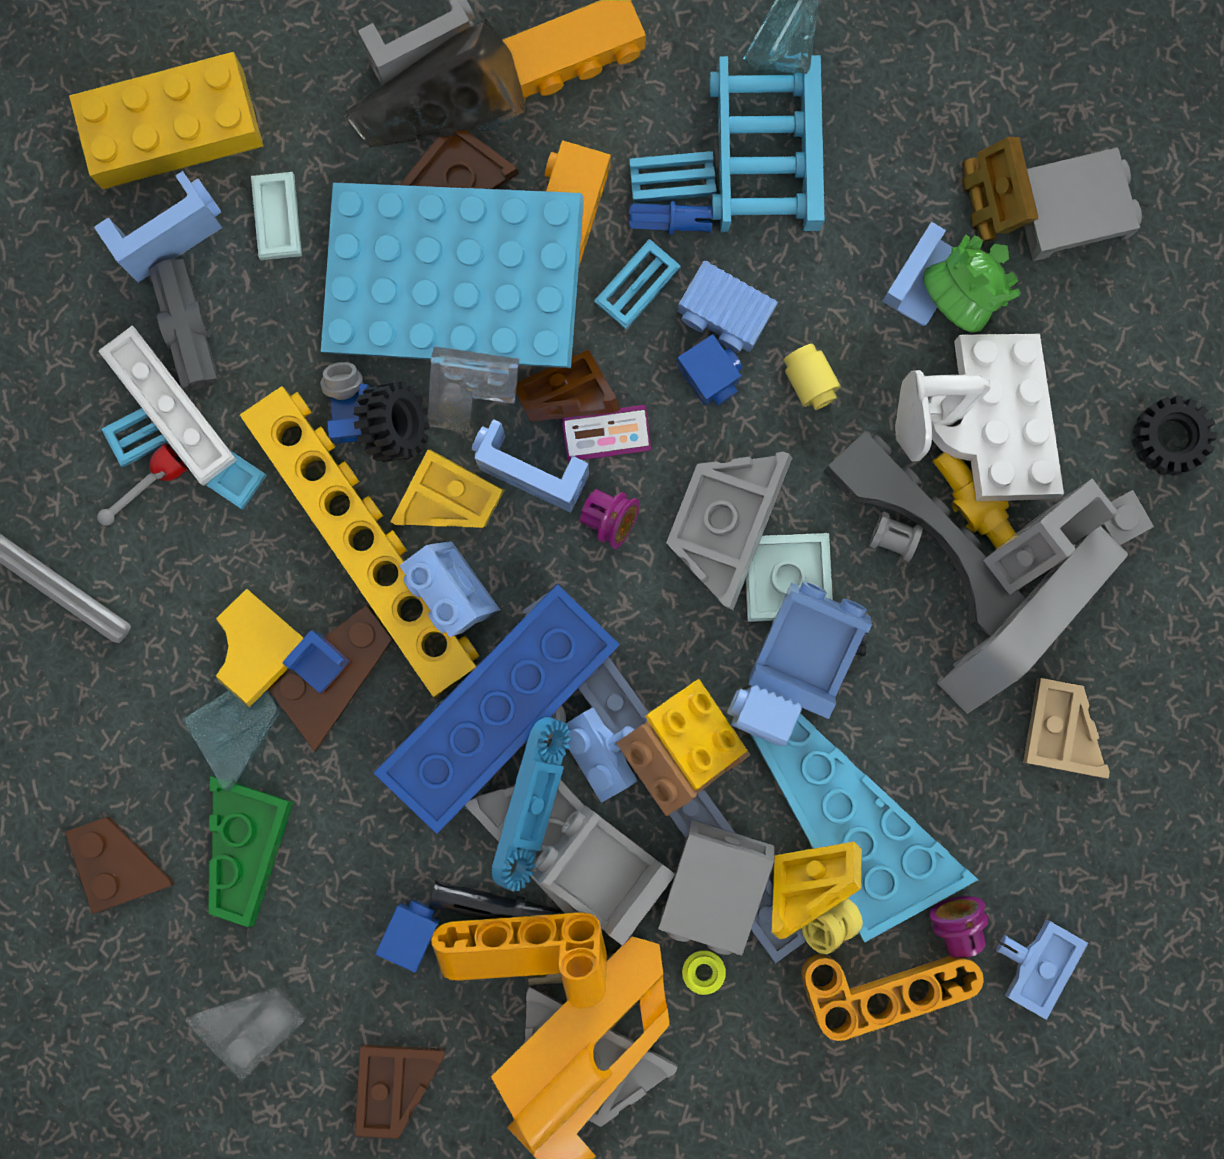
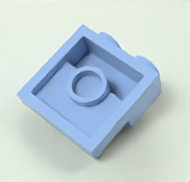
M452 541L426 545L399 565L406 574L403 579L408 589L416 597H422L431 610L428 615L434 626L440 632H446L449 637L462 634L475 623L485 621L500 611Z

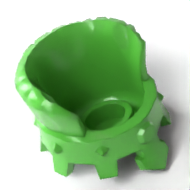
M965 235L958 247H952L951 254L946 260L926 268L923 275L925 288L939 310L956 326L970 333L980 332L989 321L993 311H998L1001 306H1007L1008 301L1019 297L1021 294L1018 288L1014 290L1010 288L1018 282L1016 275L1013 272L1006 275L1000 264L1001 262L1004 264L1009 259L1008 246L993 244L990 252L986 253L980 250L984 241L975 235L971 240L969 236Z

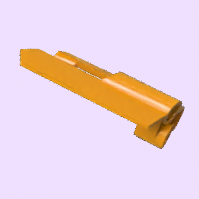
M632 936L607 961L606 990L604 997L599 1003L591 1007L580 1008L572 1005L567 1000L491 1076L514 1118L507 1128L536 1159L596 1158L595 1154L579 1138L577 1133L670 1025L663 983L660 944ZM640 1001L644 1033L609 1069L605 1071L600 1070L593 1056L595 1044Z

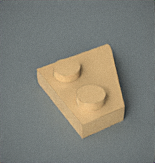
M1044 678L1037 679L1023 763L1109 779V768L1107 764H1104L1097 741L1099 735L1096 725L1091 720L1088 712L1089 702L1084 686Z

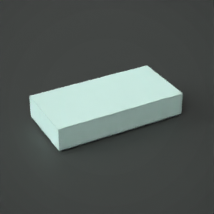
M293 172L251 176L259 259L269 260L302 256Z

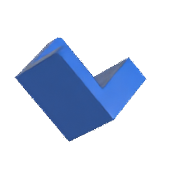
M359 384V391L349 399L337 400L330 397L332 421L327 422L329 438L334 444L359 442L357 436L362 433L360 428H354V422L359 421V416L354 415V407L360 406L356 400L359 395H363V390L370 388L368 384Z
M311 630L282 663L288 669L298 673L317 692L322 694L351 661L320 633Z

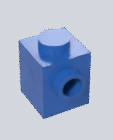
M713 334L677 358L676 366L704 406L712 401L719 406L738 392L735 386L739 384L742 377L739 373L743 368L741 362L731 348L728 347L724 350Z

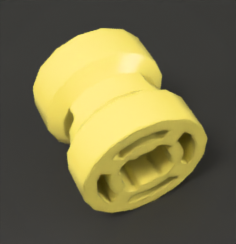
M847 898L801 929L805 940L812 949L821 954H829L839 948L843 940H849L857 935L862 929L863 920L857 906Z

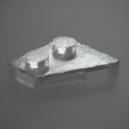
M276 986L202 1012L191 1014L184 1021L227 1067L243 1081L307 1017Z

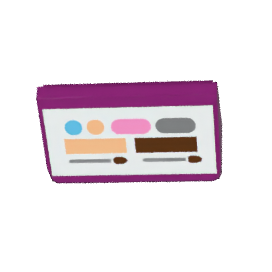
M646 405L620 408L621 410L615 413L562 418L568 462H570L572 456L580 460L651 451Z

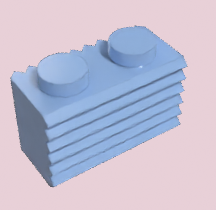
M703 261L679 302L677 312L683 315L681 318L682 322L690 328L699 332H703L707 328L720 336L718 342L724 347H729L736 353H740L741 349L750 353L775 311L778 302L759 290H755L752 286H748L745 282H741L731 274L718 269L715 265H711L708 261Z
M758 685L746 690L741 688L737 690L727 714L734 716L731 726L777 746H786L802 708L800 703L793 704L791 699L784 700L783 696L776 697L775 692L768 694L766 689L760 690Z

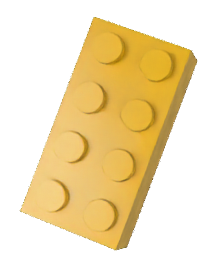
M234 52L69 95L89 175L101 189L263 147L244 71Z

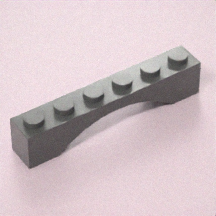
M865 431L830 463L824 472L853 502L872 504L897 512L912 522L923 526V530L937 541L951 559L963 584L968 602L970 625L986 640L997 631L1030 593L1022 589L1020 592L1017 590L1009 595L983 561L986 556L978 549L981 543L977 537L965 527L959 529L948 518L951 515L948 507L939 498L933 496L930 499L919 487L922 484L920 478L908 466L904 465L901 468L890 457L892 450L878 435L871 437Z

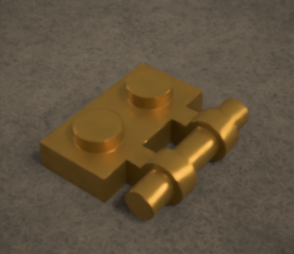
M1006 137L977 152L978 158H970L962 162L965 177L961 181L964 192H969L973 209V213L970 215L972 228H977L979 237L984 241L983 243L996 240V234H1007L1039 219L1019 137Z

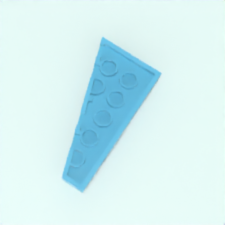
M801 713L786 746H777L750 734L812 849L848 842H855L862 849L861 889L848 897L857 906L862 916L863 925L859 932L862 941L867 942L978 880L950 855L938 841H935L877 784L859 770L846 755L828 741Z

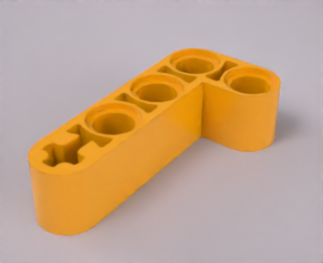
M580 912L455 921L439 926L431 938L440 971L444 977L450 980L561 974L568 1001L580 1008L594 1006L601 1001L605 994L607 952L600 922L596 916L590 913Z
M816 954L809 957L804 962L801 970L802 981L815 1021L828 1038L836 1041L847 1040L970 999L979 993L984 982L983 973L977 964L966 957L956 958L952 956L851 989L848 987L841 966L828 955ZM826 964L831 966L833 977L829 984L825 986L814 985L811 979L813 970L819 965ZM958 967L969 972V975L963 978V986H959L954 981L939 984L934 977V974L937 973L938 977L944 981L955 978L957 976L956 968ZM916 980H926L929 990L925 998L919 1001L911 1000L908 992L911 984ZM941 986H942V988L945 990V993H943V994H942ZM877 993L886 994L888 1000L886 1009L880 1014H870L867 1010V1003L870 997ZM834 1007L845 1008L847 1012L845 1023L838 1028L828 1027L825 1022L826 1014Z

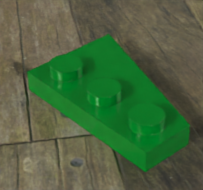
M210 776V791L213 792V815H209V831L212 832V859L209 861V914L245 927H254L294 802L235 782Z

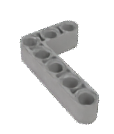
M1101 526L1089 533L1080 543L1073 545L1076 551L1055 565L993 635L953 664L955 668L944 678L941 676L936 683L967 714L1020 679L1038 661L1128 556V553Z

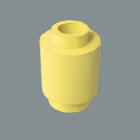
M814 344L803 346L784 358L787 366L785 373L803 407L812 404L814 409L818 410L837 399L835 392L840 389L841 385L823 352L817 351Z

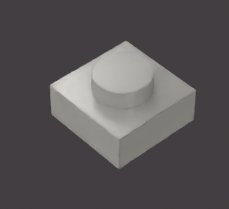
M1133 490L1111 501L1117 510V515L1101 525L1119 545L1154 527Z

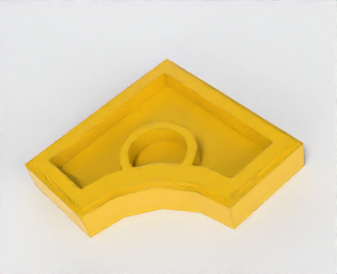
M246 589L216 618L218 624L226 633L229 646L226 661L216 677L222 685L247 707H250L288 669L282 662L303 640V637Z

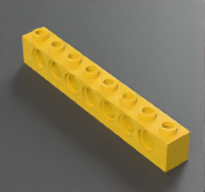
M281 386L241 413V418L431 695L435 698L439 697L468 676L477 666L474 660L480 655L466 635L460 639L456 635L449 637L446 632L442 633L434 626L428 615L431 610L422 597L418 598L412 594L404 582L403 577L406 574L399 565L405 562L401 555L406 553L407 549L393 530L388 534L383 531L377 522L383 517L382 513L370 496L363 500L353 487L360 481L346 461L338 465L329 451L334 449L335 445L321 426L316 430L312 428L306 419L312 412L300 394L296 392L290 396L285 388ZM290 427H300L302 430L300 441L293 446L283 445V433ZM314 461L325 462L326 471L323 477L316 481L307 480L306 469L308 465ZM339 495L348 496L350 500L348 511L341 516L331 515L329 505L332 499ZM364 529L371 530L374 534L372 546L365 551L355 550L353 539L356 533ZM386 564L396 565L398 569L396 582L390 586H381L377 581L378 570ZM409 599H418L423 606L421 616L412 622L405 621L401 616L403 603ZM435 633L443 634L447 640L445 652L438 657H430L425 651L426 639Z

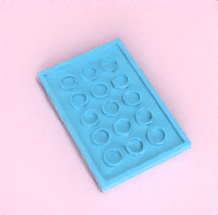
M333 183L321 352L359 356L571 368L584 196L581 193Z

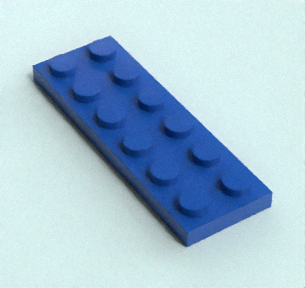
M556 584L374 771V774L437 834L528 740L530 731L535 723L541 718L551 717L620 644L571 596Z

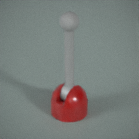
M163 444L150 458L149 467L151 473L112 507L100 510L97 514L98 522L104 526L112 524L115 518L114 515L156 479L172 481L182 475L188 469L182 460L178 462L174 458L178 455L171 447Z

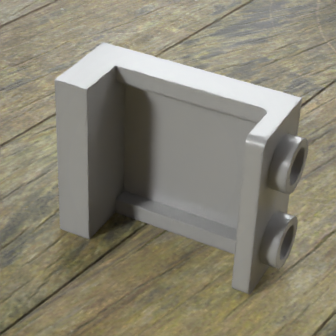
M445 0L447 14L386 45L373 23L358 30L367 59L387 96L475 51L473 37L478 34L472 21L475 17L467 0Z
M1118 147L1027 169L1039 217L1038 220L1024 226L1033 261L1048 258L1056 251L1118 236L1121 237V240L1128 239L1140 228L1139 224L1142 220L1141 208L1136 199L1132 200L1128 185L1131 180L1130 168L1125 159L1121 160Z
M1090 479L1031 520L983 561L1010 595L1069 557L1076 551L1072 544L1117 515V510L1095 481Z
M585 806L581 812L575 811L566 820L562 827L564 835L555 847H547L535 863L537 870L533 877L579 912L590 913L596 916L600 922L601 929L623 946L676 874L593 810Z
M691 820L676 875L660 915L658 929L665 931L669 937L678 941L687 942L694 940L706 944L709 949L723 955L735 953L742 956L774 863V845Z

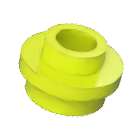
M700 950L692 953L685 960L682 976L686 986L691 991L707 995L714 993L722 986L726 970L723 961L717 954L708 950ZM701 964H707L712 968V975L707 980H700L695 974L697 967Z

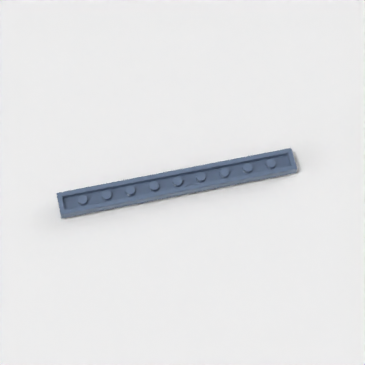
M542 596L537 601L532 603L530 606L525 608L523 610L525 615H527L544 596ZM609 657L578 688L591 707H594L604 725L613 734L618 733L627 726L635 730L648 721L645 715L649 712ZM704 789L692 801L669 814L685 838L691 820L735 833ZM768 879L751 930L773 961L777 963L806 942L802 929H799L785 939H778L772 933L773 885Z

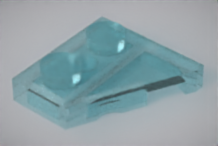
M775 0L743 60L749 66L759 70L807 74L811 66L820 0Z
M268 689L250 707H247L228 690L182 720L222 788L229 791L235 786L278 718L281 710Z

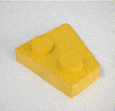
M427 450L390 522L395 525L483 528L486 527L505 489L432 450Z
M855 842L775 855L772 933L778 939L787 938L861 889L862 849Z

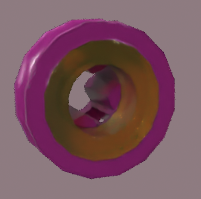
M595 489L584 503L580 523L598 531L597 538L599 542L604 543L608 541L611 548L617 549L625 542L637 520L640 501L636 498L629 500L624 492H620L613 497L599 489Z
M972 896L954 897L938 903L930 910L929 917L934 922L933 932L935 935L944 938L946 949L950 956L956 958L971 957L982 952L986 946L983 929L988 925L989 918L984 912L985 903L982 899Z

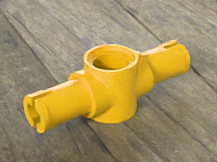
M943 452L932 460L954 490L951 494L955 499L951 503L952 508L955 512L959 510L967 520L968 524L966 527L973 533L978 531L981 536L986 534L996 549L1016 534L1007 520L1009 515L1005 510L1009 508L1008 501H976L973 473L963 459L954 458Z

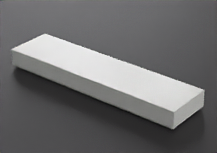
M133 325L99 350L102 357L200 484L204 486L237 461Z

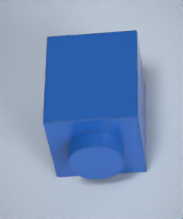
M413 899L409 905L400 903L394 912L375 955L415 973L419 969L431 943L432 935L441 921L433 917L435 909Z

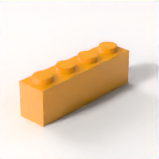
M600 0L471 52L474 69L492 111L498 108H502L503 111H511L523 105L525 98L538 92L542 96L550 95L562 89L564 86L563 82L577 76L580 80L595 77L602 71V66L614 61H617L620 65L634 61L641 55L640 51L645 49L646 34L631 0Z
M562 140L559 152H551L547 162L545 177H549L550 180L546 192L581 193L584 196L579 256L580 266L611 167V155Z

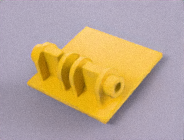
M697 679L645 715L694 790L699 789L748 751L700 679Z

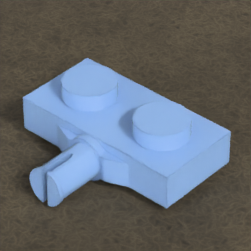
M594 707L566 723L568 725L567 729L571 733L568 735L571 737V741L567 742V745H570L569 750L601 803L638 781L627 764L624 754L616 744L634 731L632 727L627 726L618 733L613 734L603 724Z
M1048 920L1044 922L1035 941L1027 948L1004 935L1000 941L1015 951L1013 952L998 944L996 949L998 953L1000 952L1018 963L1016 975L1005 996L1046 1020L1088 945L1084 940Z

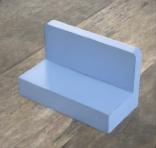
M933 222L928 226L882 301L922 326L927 325L937 309L923 283L924 271L931 265L946 260L951 254L952 249L950 245L940 240L946 230Z

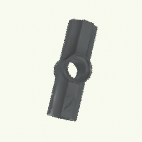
M167 259L157 262L156 265L149 268L160 312L157 313V319L163 339L167 347L172 351L181 388L184 391L212 386L219 382V377L208 341L211 333L210 330L206 331L202 320L205 311L200 301H197L187 262L184 259Z

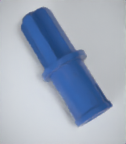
M670 201L669 205L633 203L629 208L628 223L632 229L668 230L669 235H673L674 231L711 233L712 222L710 220H695V218L713 219L712 205H675V201Z

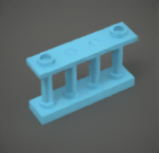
M821 55L804 56L800 71H793V75L728 76V56L719 57L717 71L710 72V97H718L720 194H712V220H720V232H729L731 215H796V219H803L804 231H820L825 220ZM793 92V96L801 97V111H795L794 116H729V93ZM794 133V137H801L802 152H795V156L730 157L729 134ZM730 174H795V178H802L803 193H796V197L731 198Z

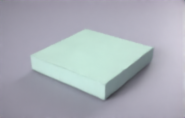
M829 533L762 536L745 579L748 622L774 621L791 582L801 586L803 581L817 585L827 592L825 597L833 600Z

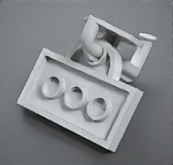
M1040 334L959 335L954 341L959 375L924 376L922 371L913 370L902 381L895 425L896 440L911 461H920L929 452L932 440L940 450L952 457L971 461L976 501L1058 499L1064 494Z

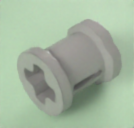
M883 511L873 531L869 547L875 549L877 546H881L901 554L902 560L909 562L920 541L923 526L917 524L911 527L891 519L889 513Z

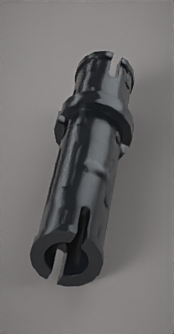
M439 880L435 881L429 905L430 908L448 910L480 919L562 914V909L527 902L525 897L516 895L515 899L451 885Z

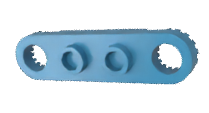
M550 717L541 718L535 723L529 734L492 865L494 882L498 886L511 891H520V888H525V882L529 883L531 881L529 876L534 874L531 870L535 868L536 852L541 850L564 766H561L563 756L566 755L565 749L570 747V745H567V742L571 741V737L568 736L571 733L567 729L568 725L562 721ZM550 732H552L553 736L551 744L548 748H545V746H547V743H545L544 740L548 741L546 735L550 736ZM514 860H517L516 869L513 872V874L509 876L511 872L508 871V869H512V866L509 865L510 863L514 864Z

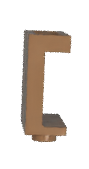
M648 721L616 743L666 816L692 801L709 784L750 756V753L747 751L699 789L694 790Z

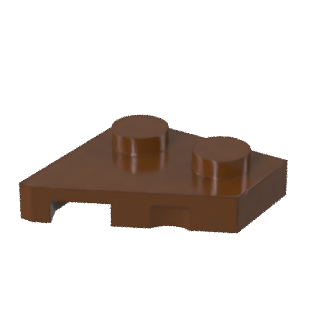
M589 349L572 357L571 368L549 367L512 384L530 422L615 413L621 410L616 396Z
M105 817L65 832L92 914L174 885L172 878L167 873H164L137 843H134L124 834V831L110 817Z
M362 1044L359 1058L355 1137L399 1139L443 1061L446 1049Z

